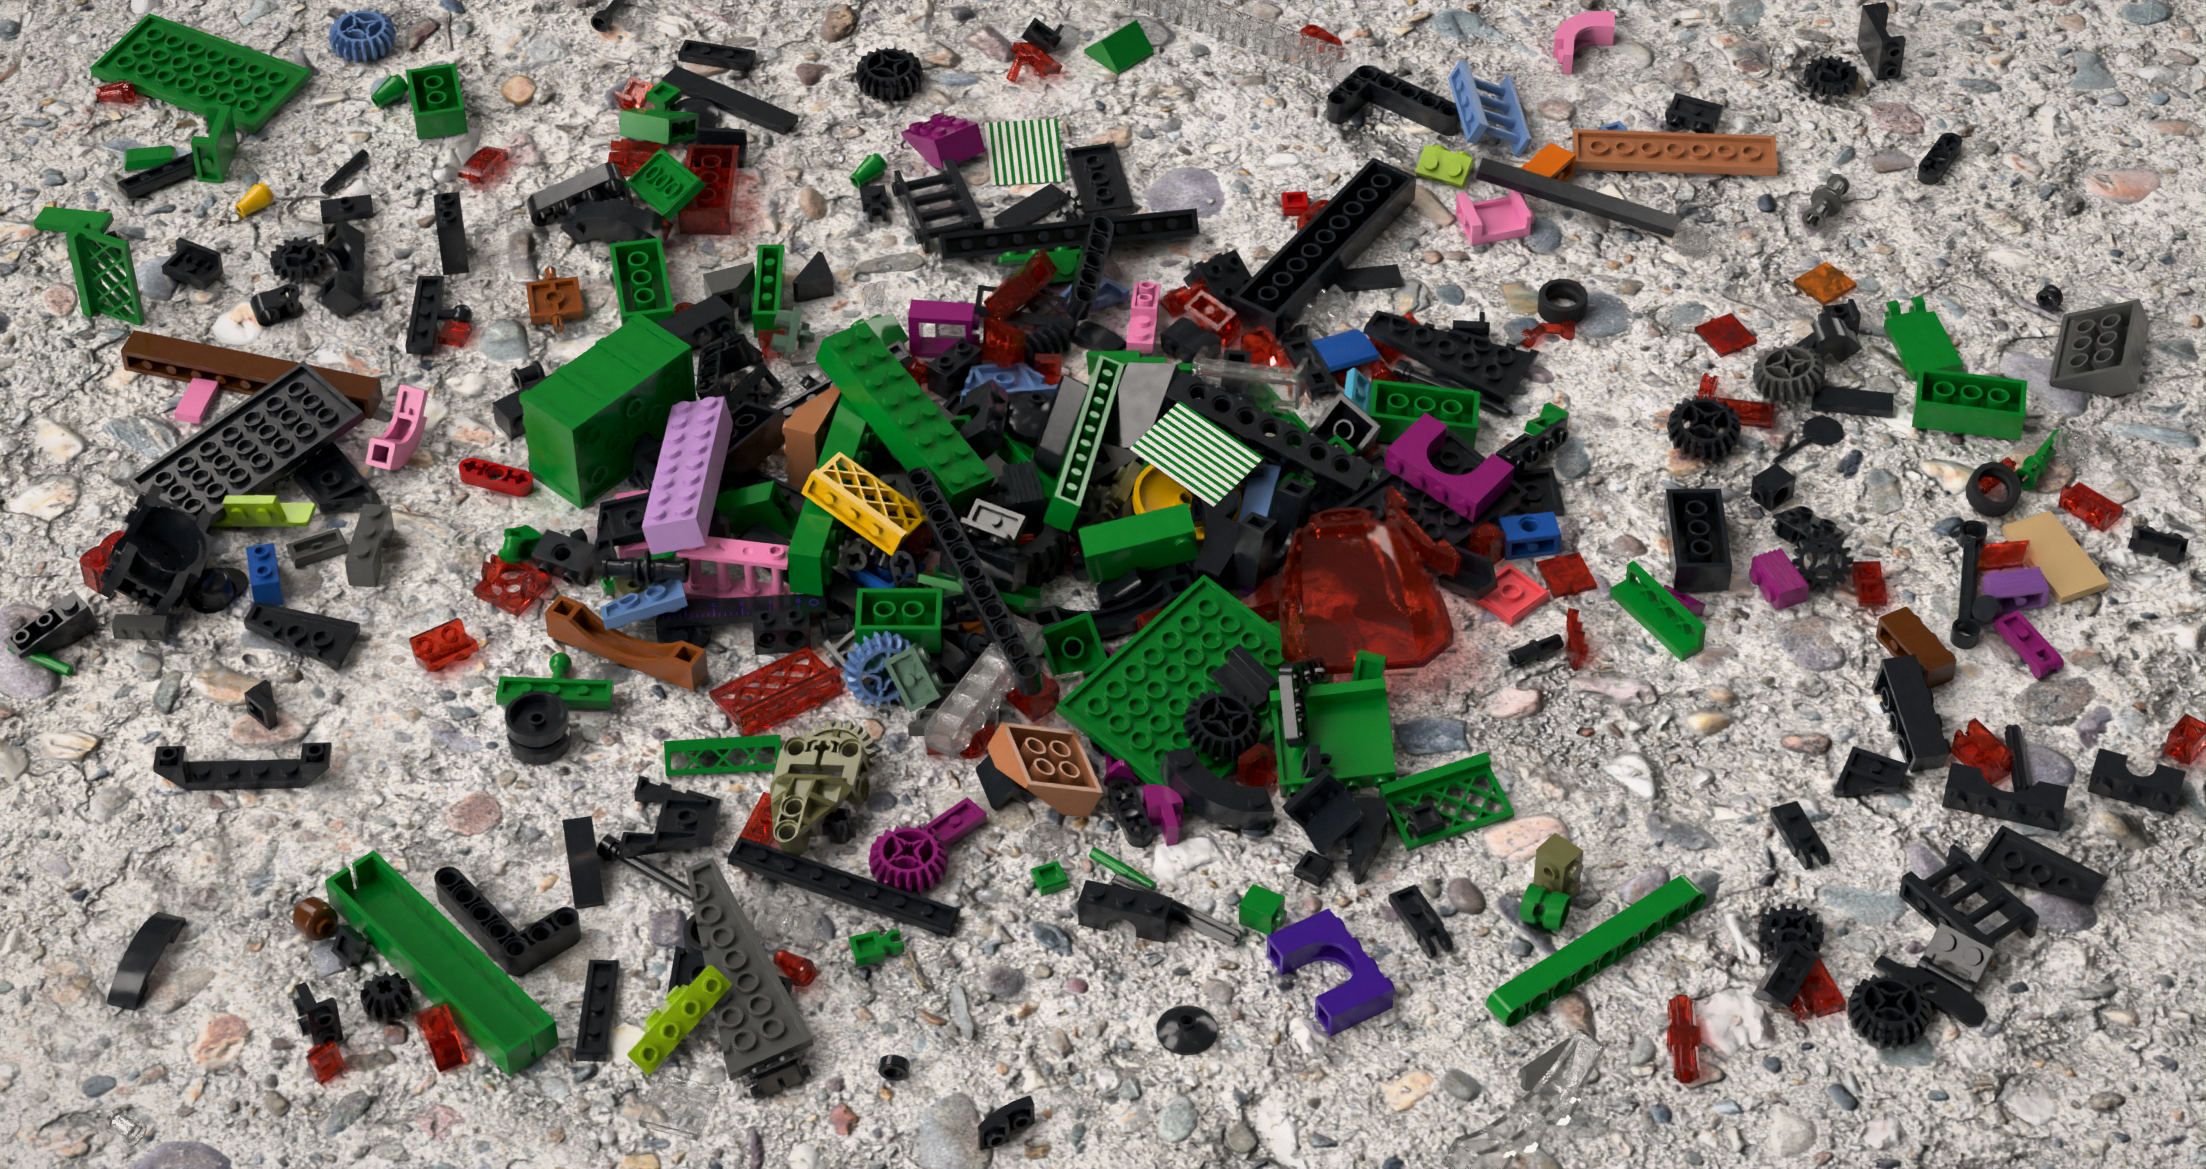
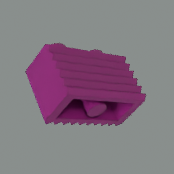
M1781 548L1752 558L1751 569H1749L1750 580L1754 585H1758L1759 589L1761 588L1765 601L1772 603L1775 611L1807 601L1809 584Z

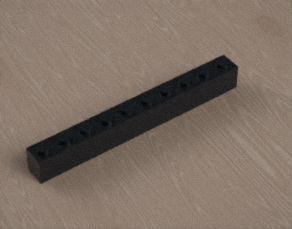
M1197 208L1106 217L1114 225L1110 245L1196 237L1199 235ZM1093 219L942 233L938 235L940 262L1003 256V253L1006 252L1026 254L1034 249H1043L1046 252L1054 251L1055 248L1064 246L1070 247V249L1080 248Z
M717 294L656 323L692 346V351L723 337L722 333L729 328L734 331L736 330L734 310ZM552 374L492 403L495 423L512 440L526 433L523 423V406L519 400L520 393L526 390L529 391Z

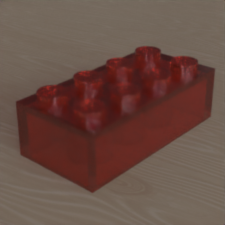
M688 144L685 167L701 179L706 186L678 212L680 234L731 235L741 170L739 145Z

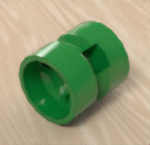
M1530 883L1521 903L1519 920L1535 925L1542 922L1544 928L1561 932L1570 911L1572 896L1556 890L1550 894L1546 887Z

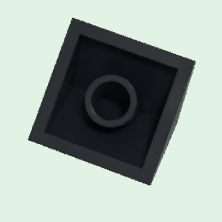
M1340 392L1308 433L1318 435L1325 442L1338 435L1356 450V457H1363L1373 449L1382 426L1345 394Z

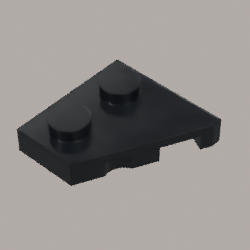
M1853 746L1835 786L1834 796L1849 797L1899 793L1908 772L1909 764Z

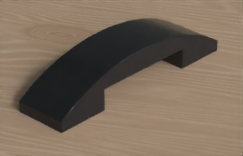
M156 912L142 925L129 944L117 969L109 991L108 1005L133 1011L137 1010L149 989L147 984L148 977L167 944H174L186 923L184 917Z

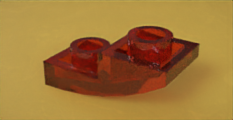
M490 146L478 150L461 167L458 177L468 179L470 183L484 182V179L494 175V167H497L498 163L508 160V150Z
M1853 561L1851 565L1852 580L1858 606H1887L1885 579H1882L1880 561Z
M1568 608L1565 652L1572 670L1578 671L1581 660L1586 661L1589 644L1584 643L1585 631H1582L1583 622L1578 621L1579 610Z

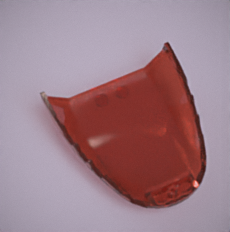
M1334 508L1312 515L1305 527L1302 529L1298 527L1295 531L1287 552V560L1283 567L1282 583L1280 584L1279 636L1281 653L1285 660L1293 662L1304 658L1323 657L1327 665V675L1353 673L1357 652L1364 650L1387 656L1385 670L1422 668L1453 645L1454 629L1441 592L1436 590L1433 584L1432 574L1426 572L1423 567L1422 558L1420 556L1416 557L1411 550L1409 540L1390 520L1384 523L1374 518L1373 511L1362 508Z

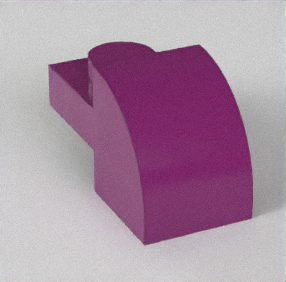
M1157 784L1144 785L1142 804L1152 826H1161L1166 846L1178 845V832L1183 831V799L1170 787Z

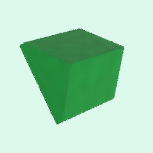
M1135 20L1085 48L1084 53L1115 74L1120 75L1153 55L1154 50L1140 24Z
M1090 611L1036 631L1056 685L1097 670L1108 660Z

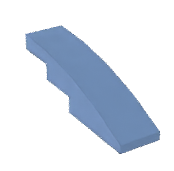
M1263 464L1264 476L1248 480L1239 514V522L1251 512L1271 519L1272 506L1276 499V489L1281 477V466Z

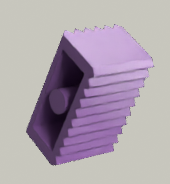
M2020 567L2012 571L2001 572L1997 570L1990 574H1985L1982 592L1984 595H1991L1996 598L2002 606V613L2006 614L2007 612L2012 613L2017 610L2023 611L2030 608L2033 610L2034 608L2046 607L2049 586L2044 575H2042V571H2040V567Z

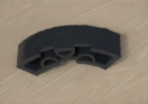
M610 198L609 201L596 202L595 199H591L569 208L560 228L578 244L594 238H613L629 242L661 237L663 246L674 224L650 208L645 207L643 210L630 205V201Z
M1193 747L1164 753L1159 768L1161 777L1166 786L1175 790L1183 801L1193 809L1192 812L1211 823L1215 820L1232 825V829H1268L1275 810L1266 786H1241L1219 778L1201 763Z

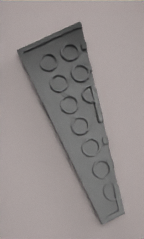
M712 857L686 868L705 967L713 965L732 984L714 1004L723 1055L730 1081L748 1074L750 1070L759 1065H769L788 1053H796L814 1045L811 1034L714 858Z

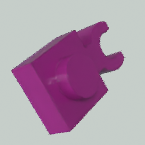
M1664 585L1663 588L1693 615L1703 614L1706 604L1685 593H1679L1668 585Z

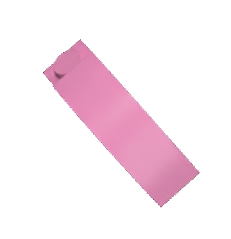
M1614 11L1580 13L1565 20L1558 27L1554 38L1553 58H1558L1557 64H1562V74L1572 75L1573 55L1577 50L1591 45L1613 46Z
M400 384L391 423L382 436L371 437L365 464L387 470H397L408 462L421 440L427 417L423 415L428 390Z

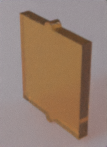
M1827 261L1796 278L1793 283L1804 291L1807 297H1812L1823 306L1857 286V283L1847 277L1844 271H1839Z

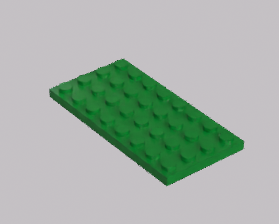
M150 13L90 67L91 75L206 117L205 108L207 104L229 105L232 108L235 127L254 134L312 78L310 69Z

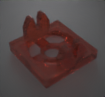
M492 554L490 556V563L486 561L483 563L481 570L482 580L473 588V594L475 597L519 617L552 584V578L550 575L522 562L510 564L502 561L499 556ZM508 572L520 574L516 579L506 580L501 577ZM493 584L502 588L501 594L496 595L492 591ZM509 585L521 587L516 592H507L505 590Z

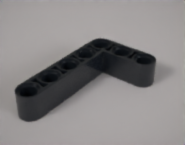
M1370 65L1358 67L1330 92L1327 98V120L1333 124L1347 122L1364 105L1371 102L1442 135L1454 136L1460 132L1461 120L1456 103Z
M450 866L443 867L434 875L439 903L511 976L518 977L528 974L573 947L581 939L579 914L574 908H559L519 932L458 869Z

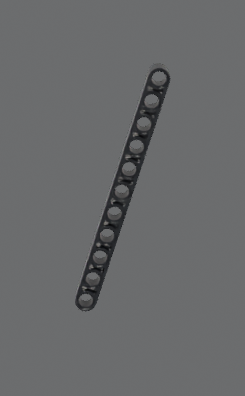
M924 467L911 469L906 475V480L912 502L1018 690L1025 696L1037 695L1044 686L1039 662L930 471Z
M759 522L752 525L735 539L790 546L791 543ZM762 567L772 573L771 568ZM788 568L783 570V580L787 584H789ZM832 568L831 586H826L824 592L826 593L827 609L840 618L844 614H849L851 624L855 626L857 588L863 587ZM942 638V653H928L930 658L940 665L943 671V683H964L978 671L975 660L969 654Z

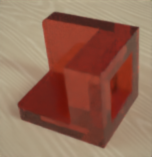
M1265 325L1241 334V350L1251 351V364L1257 371L1276 365L1277 340Z
M1035 354V372L1045 376V383L1050 386L1058 384L1062 378V354Z

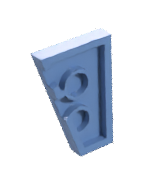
M669 579L659 584L656 580L652 585H647L648 589L638 595L636 593H629L600 607L605 629L623 628L629 623L639 620L646 621L655 615L665 612H676L682 607L688 606L683 583L681 580Z

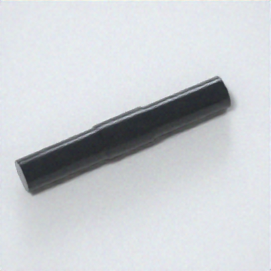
M364 149L360 150L320 187L321 191L324 194L332 191L369 157L368 152Z

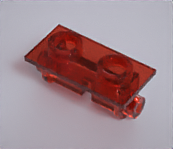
M1201 278L1190 283V289L1183 286L1168 291L1167 295H1164V299L1160 300V304L1172 317H1176L1215 300Z

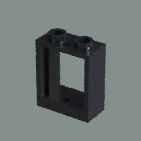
M459 192L435 194L433 197L443 275L469 273Z

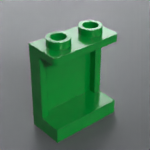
M207 104L205 109L210 131L209 137L193 136L191 141L198 182L223 184L238 146L232 108L229 105Z

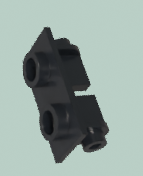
M2133 526L2128 549H2132V553L2152 557L2154 548L2160 549L2157 559L2177 564V561L2183 562L2189 539L2173 532L2167 534L2158 532L2150 526Z
M794 1052L788 1053L777 1060L778 1063L767 1067L766 1064H762L749 1071L750 1075L746 1078L745 1087L753 1084V1087L750 1088L752 1097L762 1100L781 1092V1087L777 1080L782 1079L786 1089L807 1081V1077L811 1076L810 1069L807 1064L801 1065L805 1053L803 1052L795 1055Z

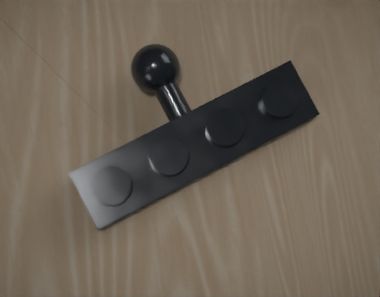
M418 276L405 344L406 354H433L439 320H453L458 325H466L472 320L473 313L467 305L460 304L454 307V309H441L445 288L444 276Z

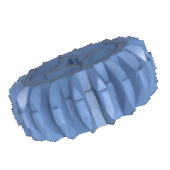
M368 8L366 11H361L360 9L356 12L349 11L347 15L341 14L340 19H334V24L330 25L329 41L334 53L338 54L339 58H345L347 62L354 60L355 63L359 61L367 62V60L371 59L376 61L377 57H385V53L391 52V48L395 46L396 30L391 18L387 17L386 13L380 14L379 10L371 12Z
M874 631L873 639L870 640L867 636H863L864 643L862 645L854 642L856 651L847 652L849 661L844 662V668L847 670L844 672V678L848 681L847 687L853 692L855 698L858 700L862 698V701L867 705L873 702L874 706L877 707L880 706L882 701L889 707L892 699L901 702L900 693L883 661L890 658L891 653L897 654L909 648L911 643L907 639L902 640V637L897 633L892 637L890 632L885 631L882 637ZM862 674L872 678L874 684L868 685L862 681Z

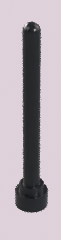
M613 0L605 10L597 11L591 18L592 27L599 32L607 31L612 25V16L625 0Z
M1402 359L1397 361L1393 369L1392 379L1402 383L1412 380L1426 386L1464 390L1415 371L1411 363ZM1480 396L1479 407L1507 418L1513 415L1512 408Z
M608 834L599 843L597 854L608 861L620 860L692 901L687 884L637 856L619 858V845L621 842L619 839Z

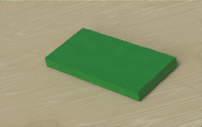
M662 148L627 180L629 188L668 221L706 186L701 179Z

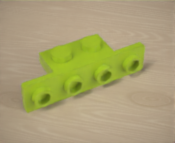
M226 495L222 504L227 515L211 526H309L316 506L315 503H279L276 495Z
M708 965L689 986L684 984L681 987L675 986L665 997L667 1003L660 1010L654 1009L645 1018L644 1022L646 1025L642 1029L645 1034L630 1049L627 1056L646 1074H651L731 987V982L713 965Z

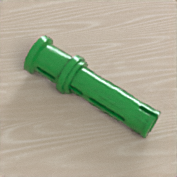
M2055 429L2038 451L2024 460L2023 467L2015 471L2020 479L2022 490H2032L2037 483V479L2045 475L2047 464L2068 440L2065 432ZM2027 475V479L2025 481H2022V479Z

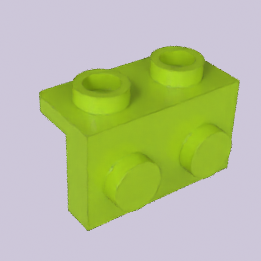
M1425 144L1415 174L1464 189L1470 170L1474 171L1476 166L1471 155L1466 152L1457 151V153H1454L1441 145L1434 144L1429 146Z

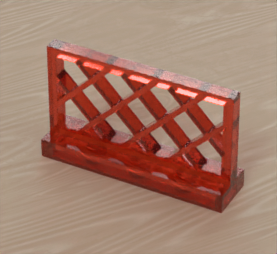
M808 647L709 691L710 699L737 725L738 733L741 737L753 736L843 694L840 671L835 666L829 668ZM806 658L809 660L808 665L796 664ZM777 671L785 672L784 676H775L771 674ZM791 673H804L803 677H792ZM751 683H760L759 687H746ZM767 684H780L778 688H766ZM727 694H736L734 699L722 698ZM742 695L755 696L753 700L741 699Z

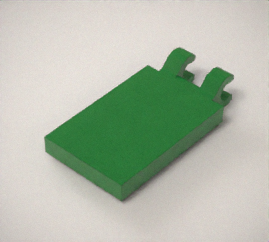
M1922 296L1911 298L1914 307L1909 308V313L1901 314L1900 305L1897 300L1886 302L1889 311L1884 313L1886 318L1884 329L1911 380H1917L1919 367L1962 372V360L1935 311H1926L1925 301Z

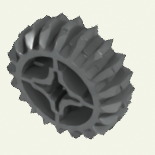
M1794 343L1792 346L1784 344L1781 348L1774 346L1773 351H1764V356H1758L1757 362L1754 363L1753 383H1755L1758 393L1762 394L1764 399L1771 398L1773 403L1780 400L1782 404L1786 401H1792L1794 404L1795 400L1805 401L1806 396L1814 397L1815 392L1821 391V386L1825 380V364H1823L1820 354L1815 353L1814 348L1807 349L1806 345L1797 347Z

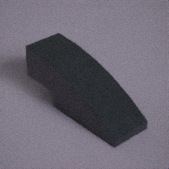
M592 816L562 820L575 909L605 905Z

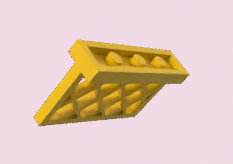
M838 452L819 470L815 469L812 471L801 494L890 556L897 552L900 545L924 523L913 502L841 452ZM839 463L840 465L848 469V471L838 470L836 464ZM841 479L851 480L853 485L843 484ZM859 481H865L871 487L861 486ZM864 495L874 496L875 501L866 500ZM882 497H888L893 503L883 502ZM887 511H896L898 517L888 516ZM905 512L911 513L917 519L906 518Z

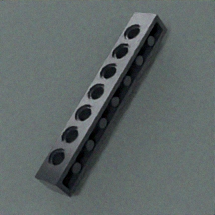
M1181 371L1165 395V409L1171 410L1181 401L1251 450L1260 449L1263 458L1343 498L1348 497L1350 499L1366 488L1372 480L1373 465L1366 459L1355 457L1347 453L1342 447L1323 441L1314 433H1306L1298 429L1292 422H1284L1274 417L1268 410H1260L1250 405L1247 400L1241 397L1236 398L1226 393L1223 388L1216 385L1212 386L1202 381L1195 374ZM1194 398H1202V399H1204V400H1202V401H1195V400H1193V399H1194ZM1223 409V410H1226L1227 412H1225V413H1220V412H1217V411ZM1248 421L1251 424L1244 425L1241 422ZM1272 433L1275 436L1268 437L1265 434ZM1297 445L1299 448L1293 449L1288 446ZM1321 457L1323 460L1317 461L1312 458ZM1345 469L1347 472L1341 473L1336 470Z

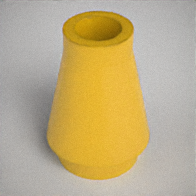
M263 182L258 185L254 184L240 202L235 205V209L245 218L247 215L270 205L274 195Z

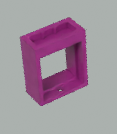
M911 300L908 315L910 355L912 357L937 358L960 340L954 338L923 337V323L965 325V340L980 348V334H976L975 331L979 330L980 315L975 314V303Z

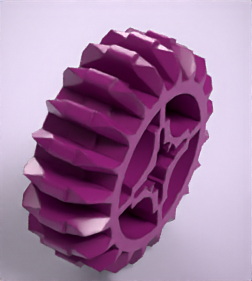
M907 824L906 828H899L896 825L893 832L885 829L884 836H877L875 843L872 844L869 856L870 871L872 877L876 878L877 882L910 893L918 891L921 895L924 888L933 890L934 883L941 884V880L948 870L947 866L949 863L947 846L940 838V834H933L931 828L923 830L920 824L916 828H911L909 824Z

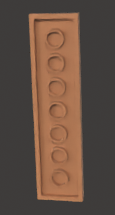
M1573 129L1572 148L1573 153L1576 154L1575 169L1777 176L1778 171L1775 136Z

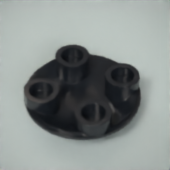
M703 98L680 100L669 110L699 113V127L708 128L715 127V121L719 114L717 106Z

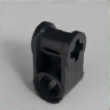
M293 284L283 285L270 291L258 293L250 300V306L258 324L264 327H269L289 319H296L304 312L303 304L299 302L300 290Z

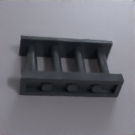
M953 158L943 160V171L939 175L905 182L900 171H894L895 182L891 183L893 195L899 198L914 229L916 244H921L925 254L930 253V239L938 238L939 234L984 229V221ZM941 184L948 188L945 191L913 198L909 192ZM947 200L955 202V206L919 213L917 208ZM954 216L962 217L963 222L927 229L925 225L927 222Z
M1955 844L1950 846L1946 866L1923 880L1912 871L1902 876L1899 896L1936 929L1940 922L1945 923L1994 950L1996 943L2018 929L2030 939L2035 936L2039 916L2035 911L2025 905L1977 864L1968 853L1963 852ZM1955 874L1966 883L1965 886L1945 898L1933 890L1934 887ZM1976 892L1988 902L1967 916L1962 915L1954 908L1955 905ZM1996 911H1999L2009 920L1989 934L1982 933L1974 926Z

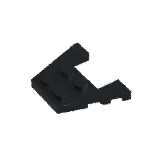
M650 492L600 503L597 539L595 540V554L593 557L594 572L601 571L604 555L618 558L615 546L646 540L642 524Z
M638 777L634 792L635 802L662 803L653 834L623 832L619 845V858L712 846L721 812V799L691 790L683 793L673 790L671 784L662 782L659 786L650 783L647 777Z

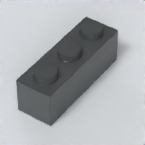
M115 614L112 623L114 639L167 641L170 630L168 616Z

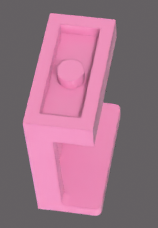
M1510 189L1509 196L1473 203L1467 192L1456 195L1455 214L1471 246L1530 235L1531 224H1534V215L1532 210L1527 208L1523 193Z

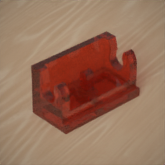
M1976 718L1969 721L1965 734L1961 729H1958L1954 735L1951 753L1964 765L1980 768L1984 778L1991 785L2010 775L2014 752Z

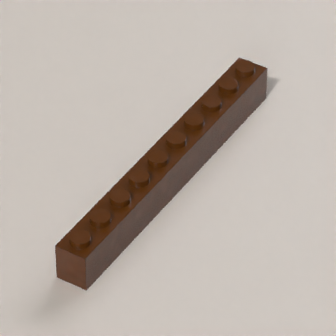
M137 330L132 332L120 350L126 371L190 383L193 378L218 381L221 390L246 395H253L299 364L298 362ZM309 365L363 411L366 419H372L383 400L379 378Z

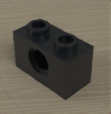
M963 338L958 340L927 365L928 390L946 400L955 390H962L965 387L967 377H969L971 366L982 365V349Z
M549 529L545 531L531 555L538 572L545 576L553 575L561 578L571 585L576 583L586 587L594 573L593 557L595 545Z

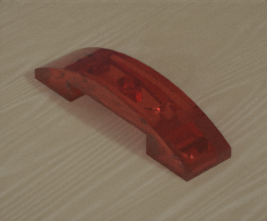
M1393 486L1388 487L1385 513L1389 525L1398 540L1410 553L1431 568L1453 577L1458 575L1461 555L1445 539L1434 543L1407 515L1409 502Z

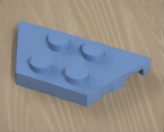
M1023 362L975 365L970 368L969 377L965 381L964 391L961 392L960 403L965 405L966 392L991 379L999 387L1002 386L1007 393L1014 391H1037L1052 398L1058 384L1052 386L1046 384L1045 376L1033 371L1031 367Z

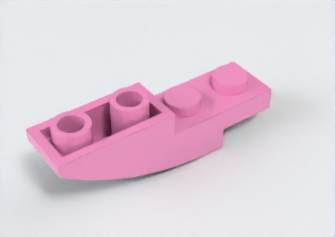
M1150 281L1134 284L1126 351L1140 350V353H1153L1156 342L1161 284H1154Z

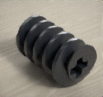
M1051 322L1047 326H1042L1038 330L1031 331L1030 334H1024L1021 338L1013 339L1011 342V354L1015 363L1023 362L1029 367L1035 366V360L1039 364L1043 363L1045 360L1044 356L1048 360L1052 359L1053 352L1058 356L1062 354V349L1066 352L1071 350V342L1066 331L1056 322Z

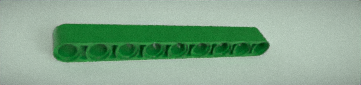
M1680 875L1494 990L1486 1000V1008L1506 1027L1518 1024L1698 911L1705 903L1707 894L1687 876Z

